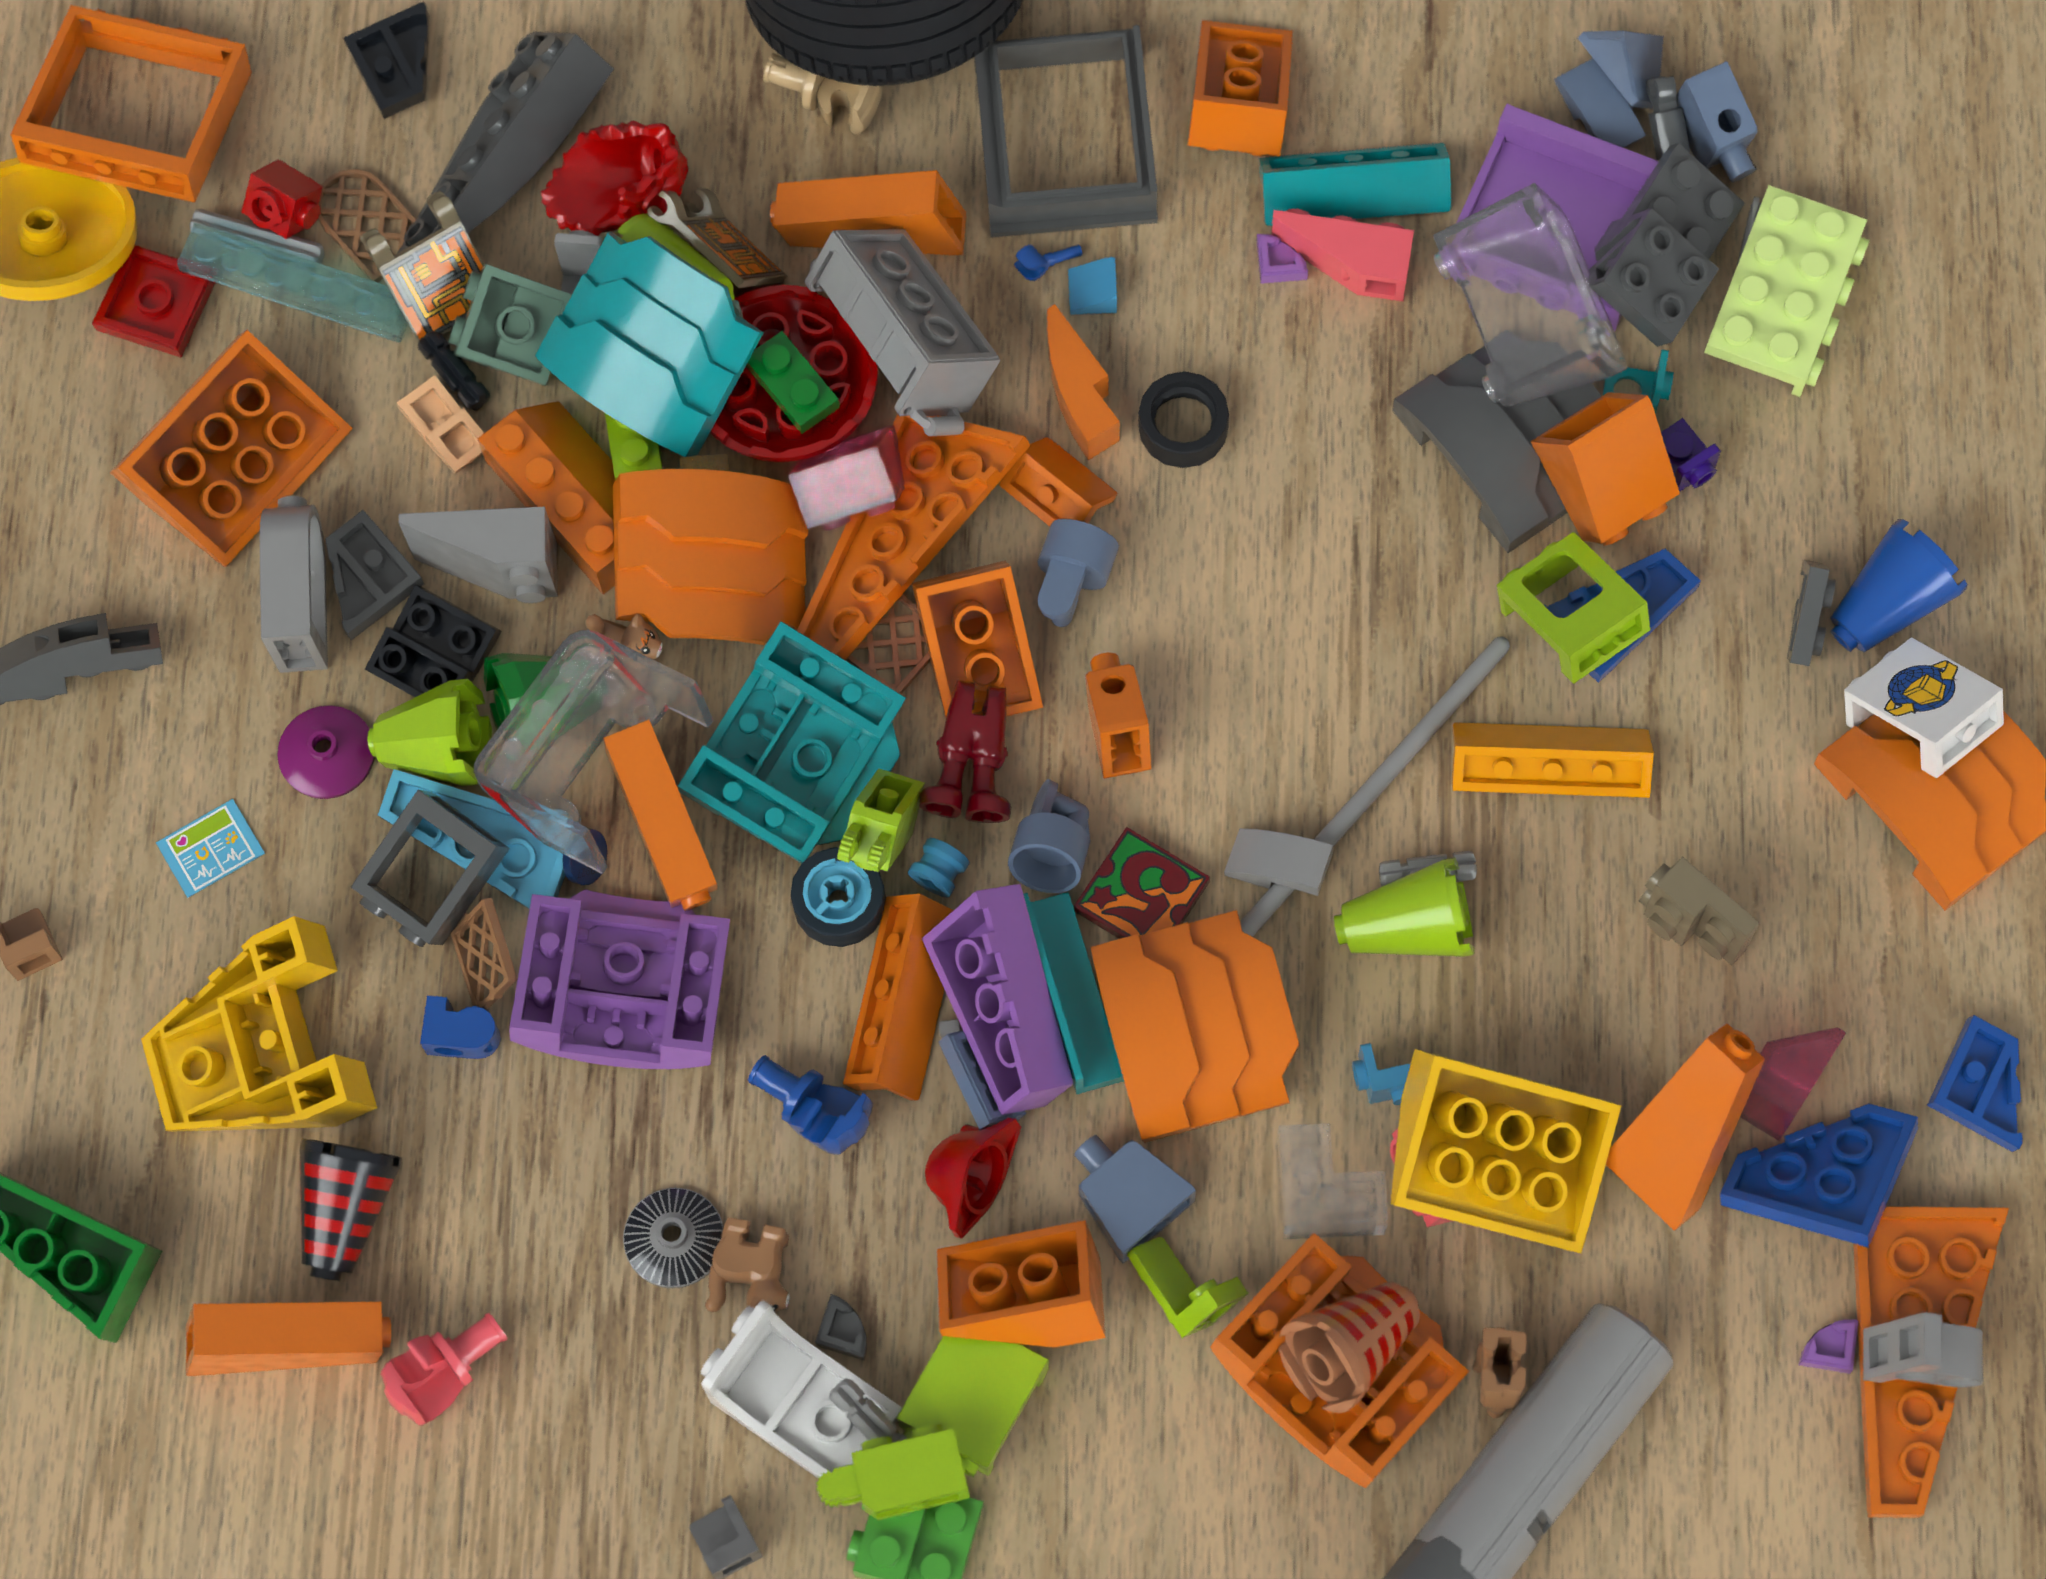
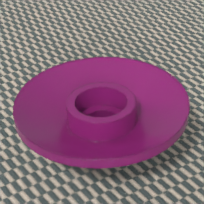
M319 706L301 713L289 723L279 741L278 763L284 778L295 790L312 798L331 799L351 792L366 779L374 763L375 757L371 755L368 747L369 727L356 713L339 706ZM320 741H331V747L326 752L320 753L315 751V746Z

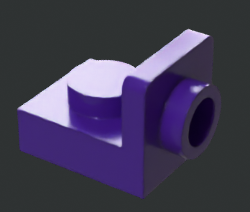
M1683 418L1661 432L1679 492L1689 485H1692L1693 488H1698L1717 472L1715 468L1721 450L1715 443L1707 448Z

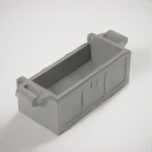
M905 229L832 231L819 256L810 264V271L805 278L806 286L812 292H826L842 318L846 320L866 348L870 357L876 362L896 392L901 394L894 407L899 416H910L923 427L925 434L930 437L962 434L965 424L959 413L970 411L1001 361L999 356Z

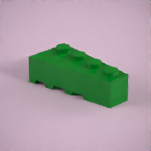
M0 1173V1252L14 1263L18 1270L50 1294L51 1298L61 1307L71 1312L86 1325V1328L97 1338L117 1343L163 1251Z

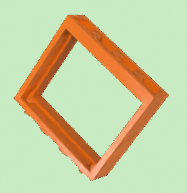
M70 5L10 134L19 162L195 203L252 74L246 46L242 43L228 41V38H215L197 34L186 28L175 29L153 24L142 18L131 19L109 14L100 9L91 10ZM87 47L221 77L186 158L51 128V124Z

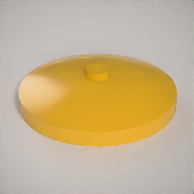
M18 157L0 162L1 297L23 301H45L73 296L107 280L125 263L134 248L137 237L135 207L126 187L20 163Z

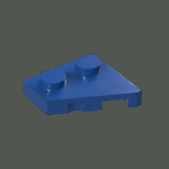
M1975 1015L1967 1018L1927 1104L1930 1108L2011 1152L2020 1149L2023 1143L2022 1133H2017L2016 1104L2021 1102L2020 1082L2016 1076V1068L2019 1064L2018 1039Z

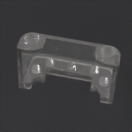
M1536 183L1433 235L1439 252L1434 254L1435 263L1446 280L1452 277L1462 287L1491 362L1486 364L1487 375L1482 377V383L1493 403L1500 402L1508 408L1604 380L1627 369L1625 357L1601 297L1589 287V268L1573 228L1561 207Z

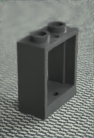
M418 789L351 888L363 896L360 904L368 911L383 919L388 914L402 924L398 931L409 941L420 947H424L426 943L430 945H443L510 848L435 793ZM423 818L475 855L429 923L377 886Z

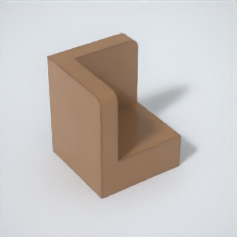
M34 908L5 923L0 922V957L5 968L17 981L63 960L43 913L38 908Z

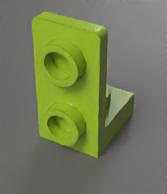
M1158 1237L1135 1246L1127 1253L1139 1277L1147 1285L1165 1312L1167 1319L1175 1327L1181 1338L1213 1325L1249 1294L1238 1277L1221 1284H1217L1214 1279H1211L1196 1287L1163 1237Z

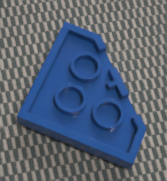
M1866 1104L1851 1110L1850 1117L1828 1126L1820 1122L1784 1136V1143L1761 1152L1755 1147L1737 1154L1720 1192L1721 1206L1869 1248L1917 1133L1918 1117L1873 1104Z

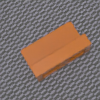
M1048 437L1031 443V446L999 483L1001 488L1048 526L1058 519H1072L1089 523L1096 510L1112 503L1118 494Z

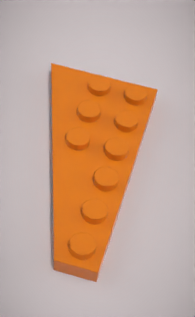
M897 414L797 631L843 660H846L1031 446L1027 438L1023 435L964 422L965 427L962 434L930 437L925 434L923 427L910 416H899Z
M1885 1207L1869 1248L1853 1243L1867 1517L1920 1518L1924 1515L1939 1462V1453L1945 1431L1953 1412L1954 1399L1958 1387L1903 1379H1894L1883 1383L1863 1380V1329L1923 1312L1942 1315V1323L1976 1328L1983 1304L1982 1299L1990 1271L1993 1268L1997 1254L1996 1248L2009 1208Z

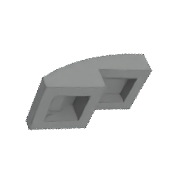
M1240 828L1227 862L1224 876L1268 889L1275 883L1318 896L1333 855V845L1281 832Z

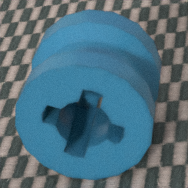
M927 838L923 845L924 854L920 861L912 863L908 870V875L926 890L948 898L955 889L953 881L956 876L964 873L970 862L964 854L953 846L936 838Z

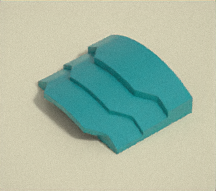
M608 232L587 273L583 274L562 315H556L535 357L570 389L615 420L684 457H691L699 454L764 332L735 314L727 286L698 270L654 238L644 237L626 242L614 233Z
M780 621L755 661L754 669L706 746L703 745L677 788L680 793L718 816L721 815L802 864V862L808 859L815 846L842 840L847 830L850 813L856 798L878 768L891 772L900 757L893 720L905 702L906 697Z

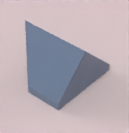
M1630 31L1583 32L1578 37V40L1631 107L1652 109V104L1647 94L1646 80L1657 78L1661 75L1663 36Z

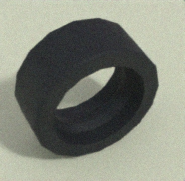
M1186 371L1167 374L1153 382L1142 396L1138 412L1141 442L1149 454L1163 464L1179 468L1200 466L1215 457L1225 444L1229 426L1227 400L1217 384L1205 376ZM1185 397L1198 400L1210 410L1212 418L1210 430L1205 436L1196 441L1182 443L1169 440L1158 431L1155 418L1159 407L1167 401Z

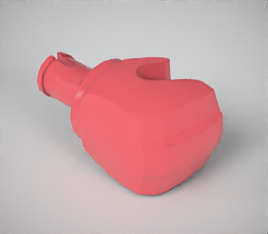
M488 1312L484 1318L453 1340L449 1336L444 1339L438 1331L431 1337L424 1335L407 1343L409 1350L389 1360L380 1373L385 1384L384 1393L390 1405L399 1414L407 1416L420 1426L432 1421L454 1402L463 1387L473 1381L469 1374V1371L472 1370L470 1364L502 1341H506L507 1337L493 1316Z

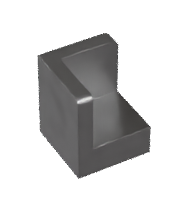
M731 1495L722 1499L723 1507L691 1523L689 1527L714 1579H723L763 1557Z

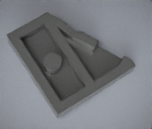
M1803 560L1800 575L1804 577L1800 597L1795 605L1787 659L1790 663L1810 666L1812 655L1820 656L1823 649L1826 628L1818 626L1822 607H1831L1836 585L1835 579L1828 578L1830 570L1823 563Z

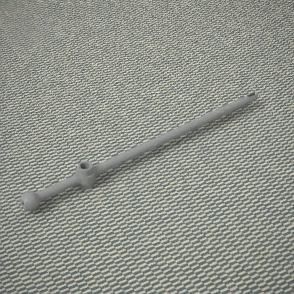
M1497 637L1488 645L1314 840L1332 844L1333 847L1505 656L1510 647L1507 638ZM1274 883L1240 921L1243 932L1253 937L1295 889Z

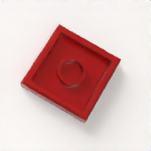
M134 245L128 259L115 272L92 324L97 331L182 358L218 276L215 270Z

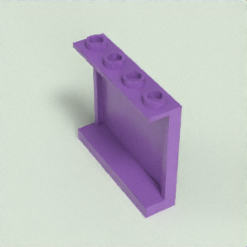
M1506 104L1499 119L1497 134L1449 239L1445 238L1440 265L1447 267L1456 276L1462 278L1474 277L1489 283L1500 293L1506 295L1518 294L1531 299L1544 310L1550 312L1562 311L1575 316L1583 324L1591 328H1606L1615 332L1622 315L1589 287V269L1597 262L1594 248L1611 222L1624 216L1659 161Z

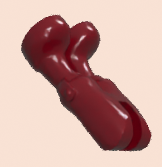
M957 680L948 708L942 737L936 741L939 759L944 764L942 773L935 786H928L922 790L919 806L922 810L946 818L959 817L963 802L962 779L964 768L967 765L968 759H972L974 772L965 819L977 823H1001L1008 821L1011 815V804L1006 798L997 795L995 790V771L1001 769L1008 756L1007 747H1005L1006 688L989 685L982 707L983 716L975 715L972 713L975 705V683Z

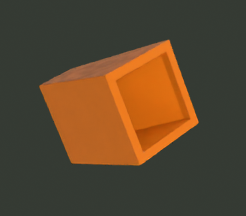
M1608 392L1530 441L1583 541L1599 543L1604 546L1613 544L1623 539L1629 533L1627 527L1638 520L1646 521L1662 514L1668 508L1666 503L1680 494L1656 414L1648 395Z

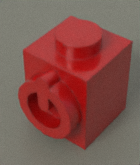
M277 159L251 173L241 212L247 215L256 226L270 229L284 239H287L304 229L311 228L315 224L321 211V207L318 204L323 186L280 159Z

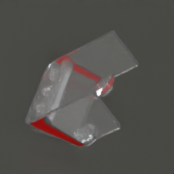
M580 630L570 634L562 642L480 752L474 763V774L482 790L543 844L603 874L608 865L589 828L581 825V816L576 806L571 801L562 797L603 741V738L606 737L615 723L624 728H629L650 720L653 727L661 720L668 709L709 728L714 720L696 680L596 631Z

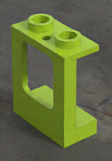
M1574 531L1562 540L1549 544L1539 556L1523 567L1513 569L1497 584L1501 613L1505 617L1514 611L1520 615L1559 654L1561 672L1573 684L1651 630L1647 601ZM1580 566L1602 588V592L1569 616L1558 618L1535 596Z

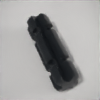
M430 331L418 342V350L427 360L430 359L432 361L431 365L452 391L458 392V398L466 408L477 411L489 401L490 392L481 382L476 381V375L460 357L454 355L455 350L451 351L450 344L442 334Z

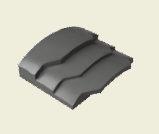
M1506 331L1473 354H1467L1436 376L1434 374L1429 375L1396 397L1392 411L1420 446L1432 440L1482 502L1479 519L1505 551L1509 553L1568 513L1530 441L1602 396L1579 367L1557 344L1522 343Z

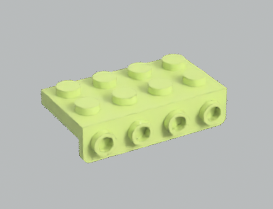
M1768 185L1704 353L1792 384L1794 387L1791 394L1798 397L1801 396L1805 384L1815 387L1825 361L1816 357L1821 344L1830 347L1840 321L1837 318L1831 317L1836 304L1845 306L1855 279L1846 277L1851 264L1860 267L1870 241L1861 237L1867 219Z

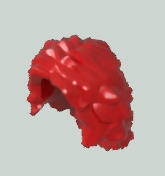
M634 120L628 123L622 122L617 126L614 124L600 125L597 128L590 129L589 133L583 131L579 133L576 143L571 146L568 152L563 153V166L553 169V178L547 182L546 188L540 191L542 196L541 202L546 206V215L550 219L557 220L559 229L569 228L570 231L582 230L590 232L595 236H600L602 232H614L619 230L622 224L633 216L648 213L647 210L650 206H657L664 214L666 213L667 202L659 196V193L661 191H673L681 197L682 188L688 174L687 158L679 149L676 135L664 123L643 125Z

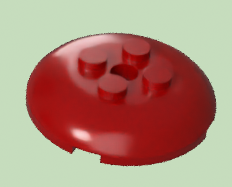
M774 285L758 288L735 297L734 300L740 304L743 319L764 332L756 348L783 331L837 396L840 408L801 434L745 366L710 433L733 451L750 458L768 462L805 460L829 451L840 444L861 424L872 405L878 384V365L870 357L868 351L846 320L842 318L831 299L819 295L817 292L810 291L808 287Z

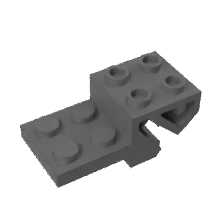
M1680 143L1668 146L1624 216L1611 222L1594 248L1597 262L1589 269V287L1654 345L1658 347L1672 343L1718 272L1719 268L1709 259L1745 203Z

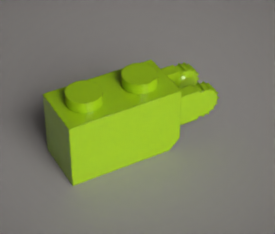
M878 768L854 802L847 830L840 843L837 859L847 863L852 860L858 867L876 872L884 870L888 872L913 835L919 810L920 793L924 789L925 782Z
M932 1424L913 1430V1438L892 1443L890 1436H884L861 1443L862 1450L851 1453L853 1464L834 1468L832 1472L827 1470L826 1473L822 1472L821 1477H818L816 1491L819 1492L818 1495L821 1497V1502H825V1506L829 1505L831 1508L833 1506L838 1508L839 1505L844 1507L862 1502L867 1514L877 1520L970 1498L954 1428L943 1430L942 1424Z

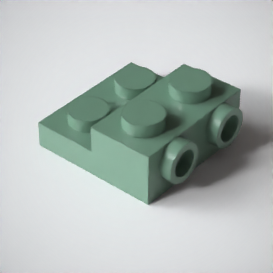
M485 264L480 274L472 271L469 276L463 298L471 300L466 318L456 317L448 343L456 345L454 355L546 386L550 371L535 355L556 315H562L572 294Z

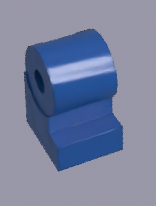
M427 995L420 1041L427 1055L481 1059L492 1055L496 1051L501 1040L500 1031L492 1015L487 1010L472 1006L456 1012L453 1011L454 1009L447 997Z

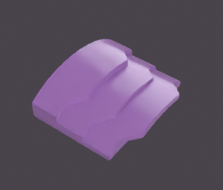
M586 889L569 899L532 894L509 1027L510 1041L554 1056L607 1066L639 1069H683L709 1066L711 1064L730 919L696 915L692 910L684 911L682 904L671 908L669 901L633 899Z

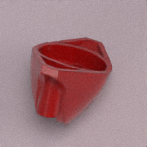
M1007 1118L982 1130L965 1124L959 1133L953 1134L940 1142L928 1158L925 1168L926 1182L939 1202L946 1207L949 1228L960 1239L989 1210L1004 1183L1021 1131V1125L1015 1118Z

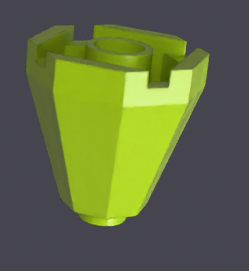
M469 679L450 680L380 714L374 722L373 728H370L368 732V747L371 755L377 757L378 762L389 769H396L461 786L482 783L484 777L480 773L488 772L492 766V725L489 715L479 716L477 705L485 704L482 691Z

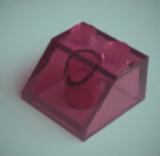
M894 425L844 440L829 451L809 459L800 460L787 475L807 529L822 525L825 531L832 530L851 521L850 515L862 511H867L868 516L882 514L895 507L894 501H897L905 490L897 433Z
M1836 1027L1767 1042L1760 1053L1765 1058L1740 1118L1780 1141L1846 1032Z

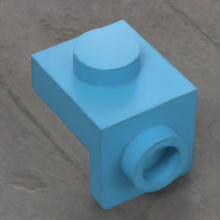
M1371 1043L1360 1045L1358 1060L1352 1061V1071L1357 1090H1366L1369 1104L1392 1100L1394 1105H1401V1097L1411 1063L1377 1070Z

